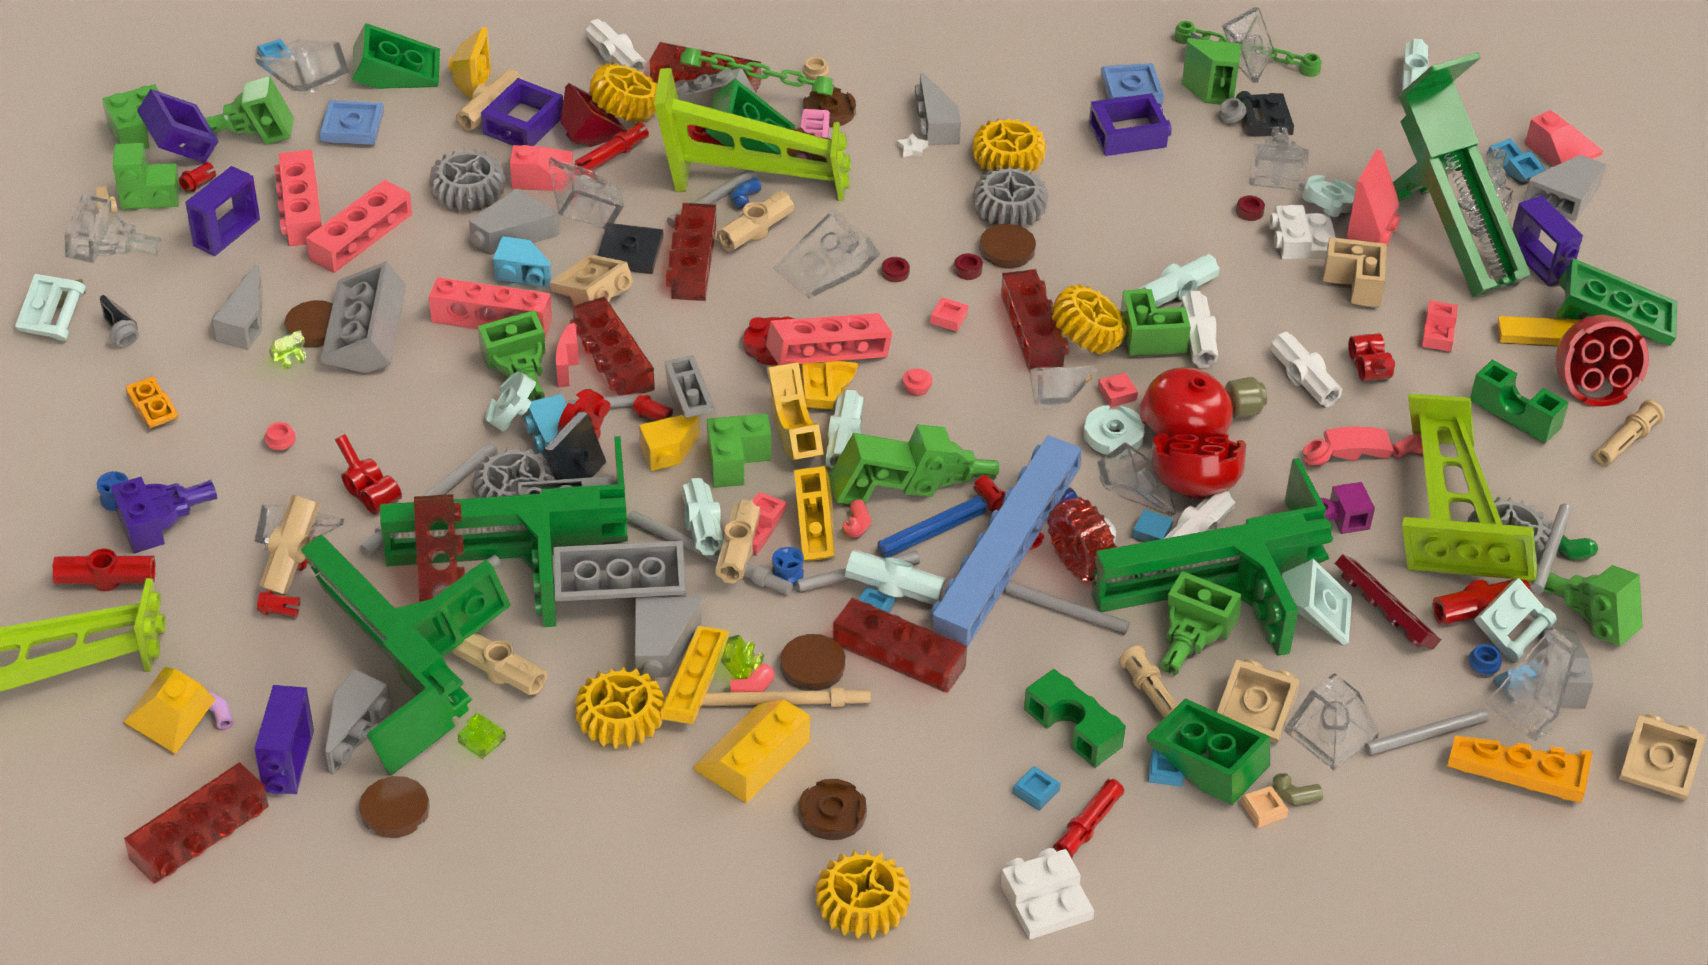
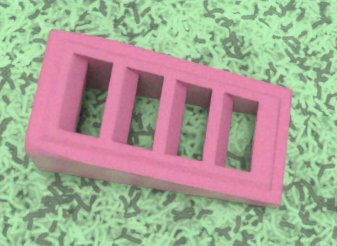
M804 109L801 128L807 133H814L816 137L828 138L830 112L828 110ZM800 152L798 154V158L807 159L805 153Z

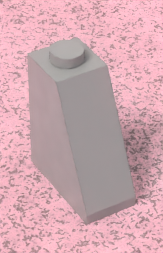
M1583 155L1576 156L1531 177L1524 201L1542 195L1564 217L1576 221L1600 187L1606 164Z
M517 188L469 220L471 243L492 255L495 254L502 236L531 240L532 243L556 237L559 235L558 212Z
M701 596L636 597L635 662L640 676L647 673L650 678L669 677L691 641L697 626L701 624Z

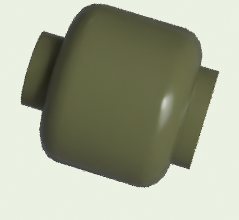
M1254 377L1231 380L1225 386L1232 401L1234 418L1258 415L1261 413L1263 406L1267 404L1266 388L1262 382H1258Z

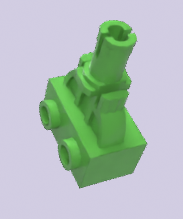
M268 76L245 83L244 91L232 103L224 105L222 114L205 117L213 133L229 129L236 134L246 132L260 135L267 145L291 138L294 116L272 78Z
M533 310L479 325L480 349L488 369L496 368L508 378L515 372L526 374L536 382L528 399L534 401L532 396H535L536 400L543 399L545 394L540 387L537 376L543 374L541 362L543 355L546 354L545 333L536 311Z
M917 424L908 442L917 469L903 492L906 495L933 497L937 488L946 487L953 483L964 484V482H969L972 477L980 478L983 475H987L992 480H995L1000 470L999 462L997 460L977 459L973 451L962 450L957 443L950 441L945 427Z
M1611 565L1600 575H1590L1586 578L1575 575L1568 580L1554 573H1549L1543 592L1564 598L1566 606L1570 607L1573 611L1579 612L1592 625L1594 637L1621 646L1643 627L1640 574L1615 565Z
M1182 571L1168 594L1170 628L1166 633V640L1172 644L1160 662L1162 670L1168 673L1172 666L1171 674L1177 675L1188 654H1193L1194 648L1195 653L1200 654L1205 645L1215 642L1219 637L1227 640L1240 618L1241 594Z

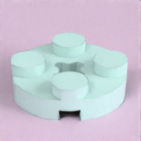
M1314 175L1308 178L1302 195L1305 201L1315 203L1324 208V213L1333 217H1338L1340 213L1352 212L1356 189L1335 178L1333 183L1324 181L1326 176Z
M515 372L498 389L502 392L498 401L492 398L487 408L485 419L500 431H505L517 414L522 416L530 407L531 401L528 399V396L534 389L536 382L524 373Z
M1110 405L1101 406L1088 414L1083 438L1094 450L1105 454L1106 458L1118 460L1122 458V455L1133 453L1141 447L1145 435L1144 424H1142L1140 415L1130 408L1120 406V410H1110ZM1109 429H1110V430H1113V431L1119 429L1120 432H1111V431H1109Z

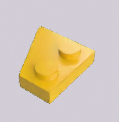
M830 361L800 364L806 406L833 410L837 404L838 394L845 392L856 375L858 363Z

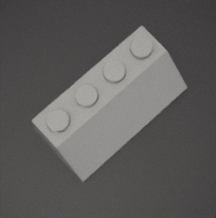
M387 261L338 280L321 355L323 363L361 373L383 369L391 364L406 284Z
M683 541L554 547L555 601L686 595Z

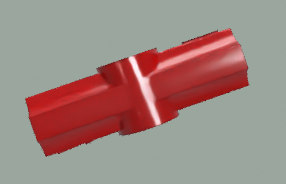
M107 548L97 549L90 553L89 556L54 557L52 564L54 584H93L99 591L113 590L120 583H145L146 578L153 579L155 583L156 577L155 556H116L114 551Z
M1515 579L1490 585L1486 580H1476L1468 584L1463 591L1435 597L1432 603L1434 617L1439 624L1443 623L1444 625L1477 617ZM1521 580L1530 590L1529 582L1527 580Z

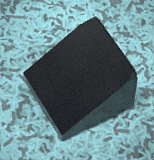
M105 295L100 296L103 317L111 327L121 320H131L137 325V322L121 306Z

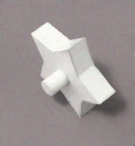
M912 133L907 139L897 140V146L903 150V157L914 155L922 158V150L928 147V141L920 140Z

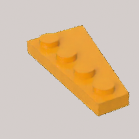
M1455 736L1447 767L1491 778L1495 781L1517 785L1528 790L1557 796L1564 800L1582 803L1593 751L1581 750L1580 754L1577 755L1565 753V749L1561 747L1550 746L1549 751L1533 750L1530 744L1516 743V745L1506 747L1501 746L1498 740Z

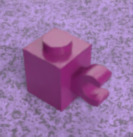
M1362 482L1333 486L1330 500L1321 498L1326 508L1324 518H1328L1329 521L1334 520L1341 534L1371 529L1375 507Z

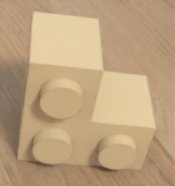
M1329 237L1324 262L1323 281L1352 285L1351 304L1380 307L1385 285L1387 244Z

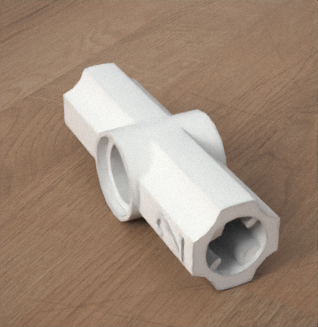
M599 19L590 22L588 28L585 29L586 37L599 49L600 56L605 63H618L620 66L626 64L627 67L635 68L639 72H644L647 69L646 61L633 49L631 40L625 33L618 35L605 22Z
M1190 291L1186 296L1182 297L1181 307H1186L1191 325L1189 348L1192 363L1198 365L1199 368H1210L1211 365L1218 362V350L1215 340L1216 319L1215 316H1210L1207 297L1202 295L1200 291Z
M1287 331L1278 334L1277 338L1271 342L1270 350L1285 365L1287 376L1294 386L1303 385L1317 402L1325 408L1334 405L1341 397L1343 389L1326 372L1323 358L1316 352L1309 353Z
M1227 491L1207 496L1196 508L1192 506L1186 508L1180 516L1177 526L1165 538L1218 529V525L1235 509L1236 502Z

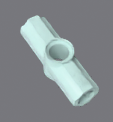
M1414 38L1411 42L1405 44L1401 78L1402 91L1428 69V45L1423 42V39Z
M1203 255L1182 267L1175 263L1169 265L1162 272L1160 278L1139 289H1152L1157 308L1176 297L1182 300V297L1186 296L1190 291H1196L1198 286L1219 276L1220 268L1212 255Z
M846 390L844 393L838 394L835 414L830 418L826 466L833 469L852 434H861L864 397L860 396L855 390Z
M691 478L687 484L683 485L682 489L685 504L686 530H691L696 549H699L703 555H714L717 550L722 548L723 544L720 528L719 502H713L711 489L708 484L703 482L702 478Z
M855 549L852 550L844 576L876 586L878 591L890 596H907L932 605L939 600L945 580L943 577L915 569L913 565L906 561L891 557L883 559Z

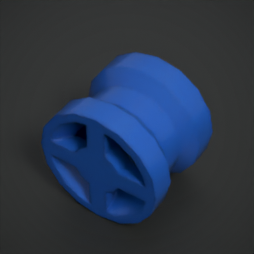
M118 471L107 472L97 480L96 484L100 493L101 505L109 511H116L111 485L128 481V477L124 473Z
M782 547L776 550L772 557L773 575L796 586V580L802 579L804 576L803 553L794 547Z

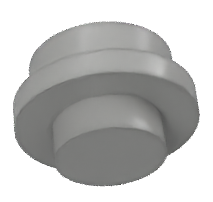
M1229 98L1220 106V118L1226 123L1238 122L1246 114L1244 103L1237 98Z
M121 320L112 326L109 339L119 347H127L138 339V326L134 321Z

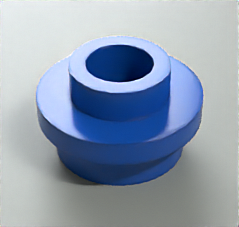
M1489 644L1478 645L1471 651L1468 659L1471 668L1484 675L1498 672L1502 665L1499 650Z

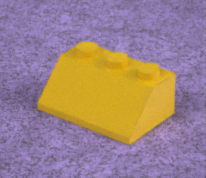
M785 699L758 704L694 765V770L747 803L810 741V715Z

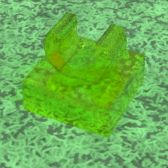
M299 330L273 341L269 350L273 361L282 359V365L287 370L292 366V362L289 359L291 355L298 357L301 364L304 363L306 354L302 347L305 339Z
M740 635L728 637L721 663L735 679H747L752 669L762 665L764 654L755 655L753 652L755 643L745 642Z
M478 712L467 720V726L457 734L458 743L481 759H484L506 740L505 730Z

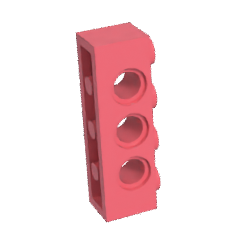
M312 150L278 153L279 165H274L276 182H278L276 183L278 199H283L278 200L280 217H285L280 219L282 236L288 235L289 246L307 245L306 237L322 226Z
M383 180L306 237L309 260L333 273L337 272L412 215L410 192L387 180Z
M437 277L429 294L432 323L478 329L479 325L535 310L546 337L552 322L551 293Z
M879 313L775 320L770 322L766 346L778 365L795 362L805 364L881 358L888 355L893 332Z

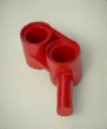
M1381 333L1349 337V356L1357 368L1361 381L1391 379L1393 377L1395 361L1389 352H1385V343Z
M346 434L334 439L349 465L347 470L341 474L342 482L347 491L360 500L367 510L372 514H377L380 512V504H392L402 499V493L397 482L389 475L383 477L379 466L371 458L360 460Z

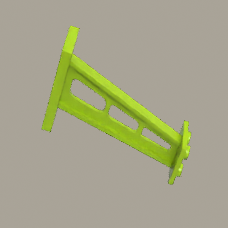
M671 68L660 69L654 106L676 192L687 191L690 165L693 162L835 181L838 200H844L845 189L850 187L847 171H851L850 155H845L847 137L846 133H841L839 122H834L831 141L678 99ZM687 125H696L728 133L732 136L735 146L727 147L694 141L689 136ZM740 137L775 144L780 148L781 154L747 150L742 147ZM787 148L824 156L827 162L791 157L788 155Z
M1409 393L1408 402L1412 433L1421 434L1430 519L1404 517L1402 530L1408 570L1506 579L1520 578V580L1535 581L1537 562L1533 527L1503 525L1473 448L1475 436L1470 397ZM1439 443L1454 444L1457 457L1442 456ZM1444 466H1457L1462 469L1469 490L1468 493H1452L1446 489L1443 473ZM1451 502L1471 504L1475 509L1479 523L1452 521L1449 504Z
M146 578L140 603L0 627V652L20 649L19 656L15 662L0 667V692L138 650L144 672H151L154 659H158L160 655L159 635L164 634L166 629L165 614L160 613L161 594L155 591L153 579ZM134 625L133 629L127 633L85 644L86 637L92 633ZM77 637L75 645L69 649L27 659L29 650L37 644Z

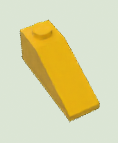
M826 467L794 470L804 562L835 558L833 504L830 477Z

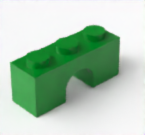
M1492 359L1475 375L1470 395L1471 401L1542 442H1548L1562 428L1569 402L1545 388H1542L1531 400L1525 398L1516 387L1518 373Z
M1053 668L1026 688L1024 710L1047 729L1059 721L1076 723L1077 725L1073 728L1071 749L1094 768L1123 748L1126 725L1116 715H1112L1099 705L1094 697L1084 693L1070 678L1063 676L1056 669Z

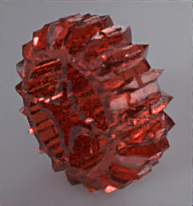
M1081 497L1070 500L1066 499L1058 503L1059 505L1049 512L1050 518L1047 519V524L1050 527L1048 533L1052 538L1050 543L1054 545L1055 553L1060 557V563H1064L1067 570L1072 571L1074 577L1079 576L1084 582L1095 580L1093 572L1097 570L1095 565L1096 552L1116 548L1117 546L1113 541L1115 536L1111 534L1110 525H1107L1104 520L1105 516L1100 515L1098 507L1092 506L1088 499L1084 500Z

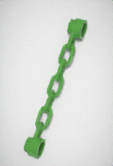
M1186 20L1181 21L1175 28L1174 38L1181 44H1187V38H1190L1191 33L1202 34L1199 37L1204 40H1209L1212 35L1220 37V42L1231 41L1241 44L1240 52L1271 58L1274 61L1298 65L1300 66V73L1305 76L1314 77L1320 74L1322 62L1315 53H1307L1304 56L1292 54L1286 50L1258 45L1255 42L1227 37L1220 33L1196 29L1192 22ZM1244 44L1253 46L1252 50L1244 49ZM1260 49L1269 51V54L1260 52ZM1277 52L1287 55L1286 58L1276 57ZM1294 58L1300 59L1301 62L1295 61Z
M686 47L685 52L681 53L680 63L701 67L702 61L709 62L712 68L718 70L742 68L750 77L767 79L769 76L778 77L782 83L801 87L806 83L812 85L811 92L828 96L833 94V79L817 76L816 80L806 79L803 73L793 70H783L781 73L771 71L769 66L756 62L742 65L737 64L733 58L715 54L711 58L701 56V50ZM716 58L731 61L727 63L729 68L715 65L718 63ZM750 66L766 69L762 71L765 75L749 72L753 71V68ZM786 74L800 76L797 78V81L800 83L785 80L788 78Z

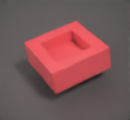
M942 297L931 313L930 323L957 332L968 315L969 305Z
M1126 372L1098 380V389L1110 407L1137 401L1138 391Z

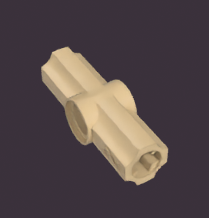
M510 68L489 86L481 84L475 89L472 100L456 113V121L461 125L462 129L470 132L482 123L481 112L517 78L524 80L516 70Z
M783 190L775 193L763 202L748 203L743 208V215L717 231V239L720 241L722 248L730 252L750 239L759 240L765 238L768 235V227L794 211V203L791 201L789 194Z
M294 494L291 495L281 525L274 529L269 538L268 551L270 556L259 586L288 595L298 564L305 560L301 548L311 542L309 533L320 503Z
M741 499L739 503L734 504L729 522L724 527V541L716 566V576L723 579L724 583L735 584L738 580L743 579L748 559L753 555L752 544L760 517V507L756 506L752 500Z
M475 633L464 639L462 644L452 650L454 655L484 670L491 682L496 684L508 683L528 695L533 694L536 696L543 689L548 678L547 670L515 654L512 645L503 640L491 641Z

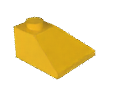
M482 27L458 46L455 55L451 56L449 60V72H453L454 84L470 100H472L473 93L479 85H486L491 73L487 27Z
M164 667L123 722L176 754L216 699L199 682L177 669Z

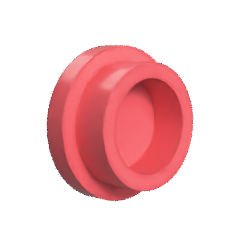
M911 369L904 373L903 385L908 393L916 396L923 395L932 386V376L924 369Z
M276 422L267 428L264 439L265 444L269 448L284 450L295 443L296 436L289 424Z
M1315 439L1303 448V459L1309 466H1321L1330 459L1333 448L1330 443L1325 442L1323 439Z

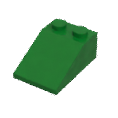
M367 23L364 24L353 45L352 81L376 89L437 87L439 84L440 48Z
M736 78L713 96L712 109L786 129H795V125ZM706 128V132L724 146H735L732 136L728 133ZM740 137L742 147L747 150L781 154L780 148L775 144Z
M1186 698L1146 736L1147 742L1203 792L1230 805H1233L1270 767V736Z

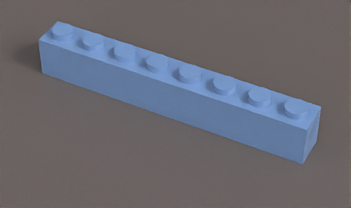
M1047 435L1042 445L1038 444L1034 448L1031 462L1027 467L1023 466L1020 470L1015 487L1007 490L1001 509L993 512L988 529L985 533L981 532L976 539L974 551L970 556L966 555L964 557L956 579L951 578L948 582L942 601H937L934 604L930 613V619L933 620V634L968 648L1081 468V447Z

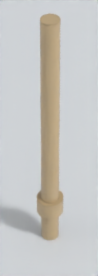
M831 687V691L707 693L701 706L758 705L785 699L793 705L831 704V707H844V704L871 703V690H844V687Z

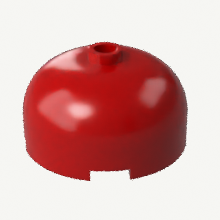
M1609 315L1590 316L1572 325L1562 336L1555 355L1556 372L1564 388L1582 402L1599 407L1614 405L1627 399V394L1635 388L1640 380L1643 382L1649 365V350L1644 337L1627 322ZM1606 380L1613 385V391L1604 397H1591L1579 391L1577 384L1587 391H1595Z
M1180 367L1167 370L1153 379L1144 394L1139 414L1142 424H1148L1157 435L1165 433L1168 434L1169 438L1178 434H1191L1197 436L1200 440L1206 432L1214 431L1227 434L1233 418V405L1229 393L1215 377L1198 369Z
M1214 431L1206 432L1204 437L1199 440L1197 436L1191 434H1178L1168 438V434L1162 433L1153 439L1152 466L1154 473L1165 487L1174 492L1187 495L1193 499H1203L1206 496H1213L1230 490L1243 475L1246 460V443L1243 440H1237V443L1229 441V434Z

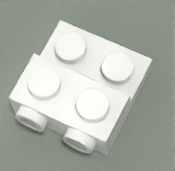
M1303 205L1275 206V212L1270 213V229L1275 230L1274 246L1279 248L1282 260L1325 259L1329 237L1336 238L1329 215L1326 213L1305 214Z
M1047 848L1041 851L1035 859L1025 862L1022 858H1016L1008 862L1005 868L1002 869L1000 886L1029 940L1094 918V909L1080 886L1081 875L1066 849L1056 852L1054 848Z

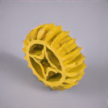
M606 63L604 66H599L595 74L592 75L589 94L592 96V101L598 103V107L605 109L606 113L615 115V118H623L624 121L629 119L635 123L638 120L645 122L656 113L654 101L657 83L652 82L653 79L651 77H646L644 72H639L635 68H629L626 64L620 66L618 63L613 65Z
M1009 117L1006 120L997 118L996 122L987 121L986 125H980L979 130L975 132L973 137L972 152L975 163L980 164V169L996 171L998 167L1007 169L1010 166L1011 169H1018L1020 167L1021 171L1031 170L1032 172V170H1038L1039 165L1043 164L1046 144L1043 132L1038 131L1037 126H1030L1029 121L1023 123L1020 122L1019 118L1017 120H1010Z
M1071 284L1063 292L1059 293L1051 309L1053 313L1052 318L1057 322L1056 327L1063 331L1062 335L1070 338L1071 343L1075 342L1078 344L1080 349L1086 348L1089 353L1095 351L1099 355L1103 353L1109 354L1116 347H1119L1127 332L1125 318L1122 317L1123 312L1116 308V303H1112L1108 296H1103L1099 290L1094 291L1090 286L1084 287L1081 284L1076 286Z
M624 666L621 671L614 672L610 667L607 674L597 671L595 679L587 678L585 686H579L578 696H576L574 702L576 710L575 719L578 725H580L582 734H588L591 742L599 740L602 747L612 743L615 749H617L619 744H626L630 749L632 742L636 741L643 744L645 736L653 738L655 729H660L664 695L657 681H651L648 673L640 676L637 668L632 672H627Z
M867 849L864 855H858L853 850L851 857L840 853L837 862L829 860L827 869L821 870L815 894L817 895L816 906H818V910H821L823 921L829 920L832 930L841 927L843 936L851 931L855 932L857 939L860 938L862 933H868L873 939L876 931L886 935L889 931V926L898 927L900 918H905L911 893H909L910 882L908 878H905L903 867H896L894 858L884 861L885 857L882 852L875 857L871 856L869 849Z

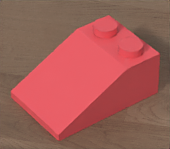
M1376 149L1357 181L1346 239L1384 243L1388 246L1392 236L1391 231H1397L1401 216L1397 215L1400 203L1381 150Z

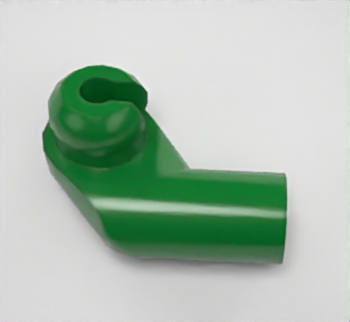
M1563 535L1558 551L1571 560H1580L1595 556L1598 552V545L1590 538L1569 540Z

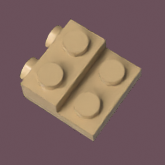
M588 254L548 283L552 292L571 296L575 307L593 311L608 304L611 297L628 290L634 281L626 261Z
M1236 659L1217 713L1270 736V741L1279 743L1285 723L1290 716L1297 697L1300 680L1296 679L1292 673L1284 670H1277L1275 672L1265 669L1262 664L1254 660L1247 659L1241 661Z
M1638 715L1619 779L1687 800L1706 735L1700 734L1697 729L1687 725L1677 727L1665 723L1664 719L1655 715Z

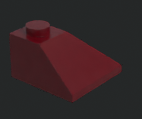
M571 83L565 86L560 123L567 130L566 136L575 144L581 142L589 147H593L612 140L614 135L620 131H627L620 120L615 118V115L606 113L605 109L599 108L598 103L592 101V96Z

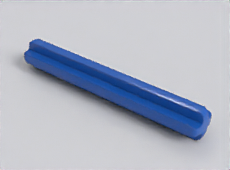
M976 496L878 541V552L884 558L890 557L985 513L986 504L981 497Z

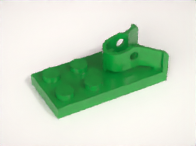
M1574 258L1559 277V284L1565 291V300L1556 311V318L1582 320L1595 315H1609L1627 322L1640 334L1654 341L1669 346L1675 341L1678 301ZM1585 312L1588 315L1585 317H1581L1579 313Z

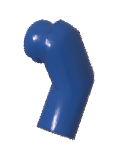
M757 178L738 184L733 189L730 199L734 201L736 208H743L749 203L748 195L761 191L759 180Z

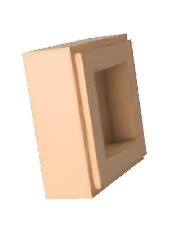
M1272 785L1242 795L1241 798L1242 806L1257 828L1287 818L1289 810Z

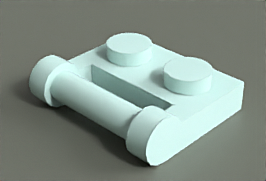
M34 274L15 327L21 332L66 341L69 334L67 328L79 296H83L86 286L74 280ZM62 292H68L56 325H50Z
M1520 578L1511 581L1474 619L1502 654L1512 662H1517L1524 655V649L1545 628H1550L1557 620L1556 615L1550 609L1544 608ZM1530 614L1534 621L1515 641H1511L1507 635Z

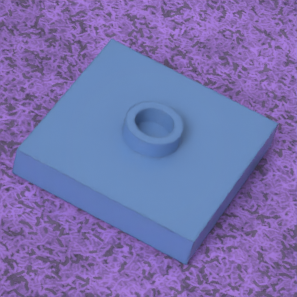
M1153 63L1101 67L1100 75L1108 99L1153 93L1157 103H1163L1164 94Z
M329 100L319 134L320 142L375 145L384 113L383 103Z

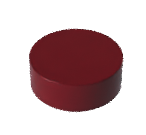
M1247 195L1238 200L1236 213L1240 218L1247 221H1256L1263 217L1265 203L1262 199Z
M966 253L959 255L955 259L954 273L959 278L973 280L982 274L983 261L979 256Z
M890 257L883 261L881 275L887 281L902 282L909 277L910 265L905 259Z

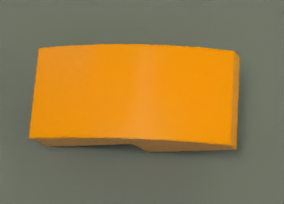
M154 376L125 386L127 396L149 428L178 418V413L166 392H162Z

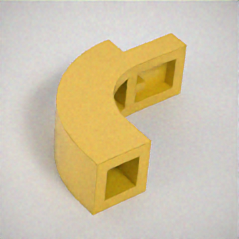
M799 362L767 367L772 396L770 397L772 413L785 453L792 460L824 455L819 424L813 423L807 410Z

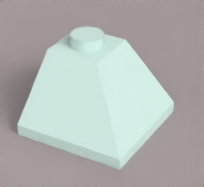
M1314 559L1282 573V578L1299 610L1298 614L1342 645L1348 644L1352 595Z

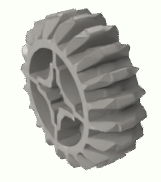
M463 149V152L459 153L453 151L450 156L443 155L442 160H436L435 166L431 167L429 179L434 199L439 200L440 205H447L449 209L457 207L459 212L463 209L472 211L473 208L477 207L482 210L483 205L491 206L493 200H499L500 194L504 193V181H506L501 162L496 160L494 155L488 156L486 151L477 153L476 149L471 152Z
M1010 166L1007 169L998 167L996 171L988 170L987 175H981L980 180L976 181L973 202L976 213L981 214L982 220H989L990 225L996 223L1015 224L1024 227L1025 224L1033 225L1035 220H1040L1041 216L1045 214L1048 193L1045 182L1040 180L1039 175H1032L1031 170L1024 172L1021 171L1020 167L1018 169H1011Z
M520 446L516 451H510L506 448L505 452L500 453L495 450L493 457L485 456L483 463L477 464L476 472H474L472 478L473 494L475 498L519 495L518 482L556 480L549 461L543 457L542 453L534 454L532 448L526 452L522 451Z
M1497 497L1494 503L1503 525L1533 527L1536 562L1539 564L1545 545L1550 540L1549 535L1552 532L1549 526L1550 521L1544 519V512H1535V506H1526L1523 500L1518 503L1514 502L1511 497L1507 501ZM1475 509L1471 512L1467 522L1479 523Z

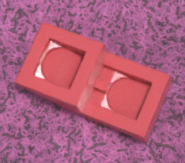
M1429 300L1422 347L1451 352L1458 305Z
M575 323L568 324L558 342L556 350L558 387L570 386L568 366L579 365Z
M1353 426L1328 429L1323 433L1325 442L1330 443L1333 448L1331 456L1357 461L1362 453L1388 459L1394 452L1385 429Z
M759 492L752 500L756 506L760 507V517L752 544L754 555H757L768 541L787 507V502Z

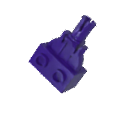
M142 477L111 485L116 512L134 554L164 545L163 530L175 524L180 517L189 515L191 506L217 499V493L212 480L188 488H184V486H180L178 483L168 486L163 484L145 485Z

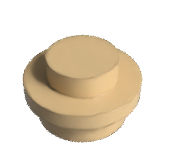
M811 57L806 60L803 66V74L810 80H816L817 76L827 77L829 66L825 59Z

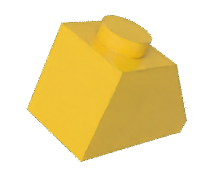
M679 415L639 425L640 448L651 471L681 464L700 437L699 415L688 418Z

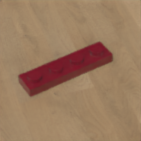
M1342 554L1334 563L1343 571L1340 575L1343 580L1353 587L1358 585L1364 591L1361 596L1374 607L1379 605L1385 611L1383 617L1395 627L1400 625L1407 631L1404 636L1418 648L1424 645L1434 649L1442 640L1357 560Z

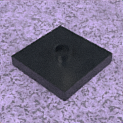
M608 223L597 256L626 261L629 270L632 272L653 274L664 238V230Z
M579 412L544 448L556 480L591 478L606 463L588 413Z

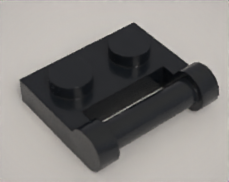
M1241 91L1236 95V98L1243 102L1246 107L1244 118L1246 121L1245 130L1248 136L1293 135L1294 124L1283 93L1251 95L1248 91ZM1253 108L1258 109L1262 123L1256 119Z

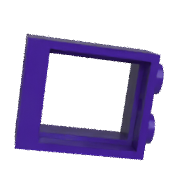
M517 78L481 112L483 134L512 146H535L561 120L563 95ZM520 103L539 110L527 122L508 115Z
M150 89L137 110L160 149L205 163L219 142L200 109L194 103Z
M1153 93L1092 101L1090 104L1089 125L1104 156L1167 147L1168 136H1171L1172 133L1171 123L1169 120H1166L1162 105L1157 103ZM1139 118H1148L1150 122L1149 125L1115 129L1112 123Z
M230 166L185 202L193 246L213 256L218 255L260 220L254 177L233 166ZM232 198L233 208L217 220L216 209Z
M1542 195L1518 204L1512 230L1527 266L1548 287L1559 283V277L1573 258L1577 259L1583 235ZM1541 229L1556 243L1554 254L1539 240Z
M272 686L254 747L263 792L274 794H297L314 734L307 687Z

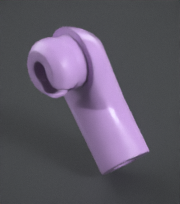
M207 690L216 699L209 710L213 712L217 727L221 730L230 728L234 722L228 702Z

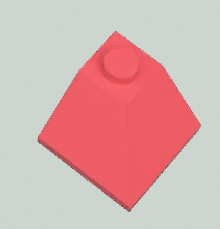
M1552 110L1538 115L1530 121L1525 145L1552 166H1557L1579 155L1594 159L1603 153L1602 149Z
M513 145L510 159L512 189L567 191L573 152L540 146Z

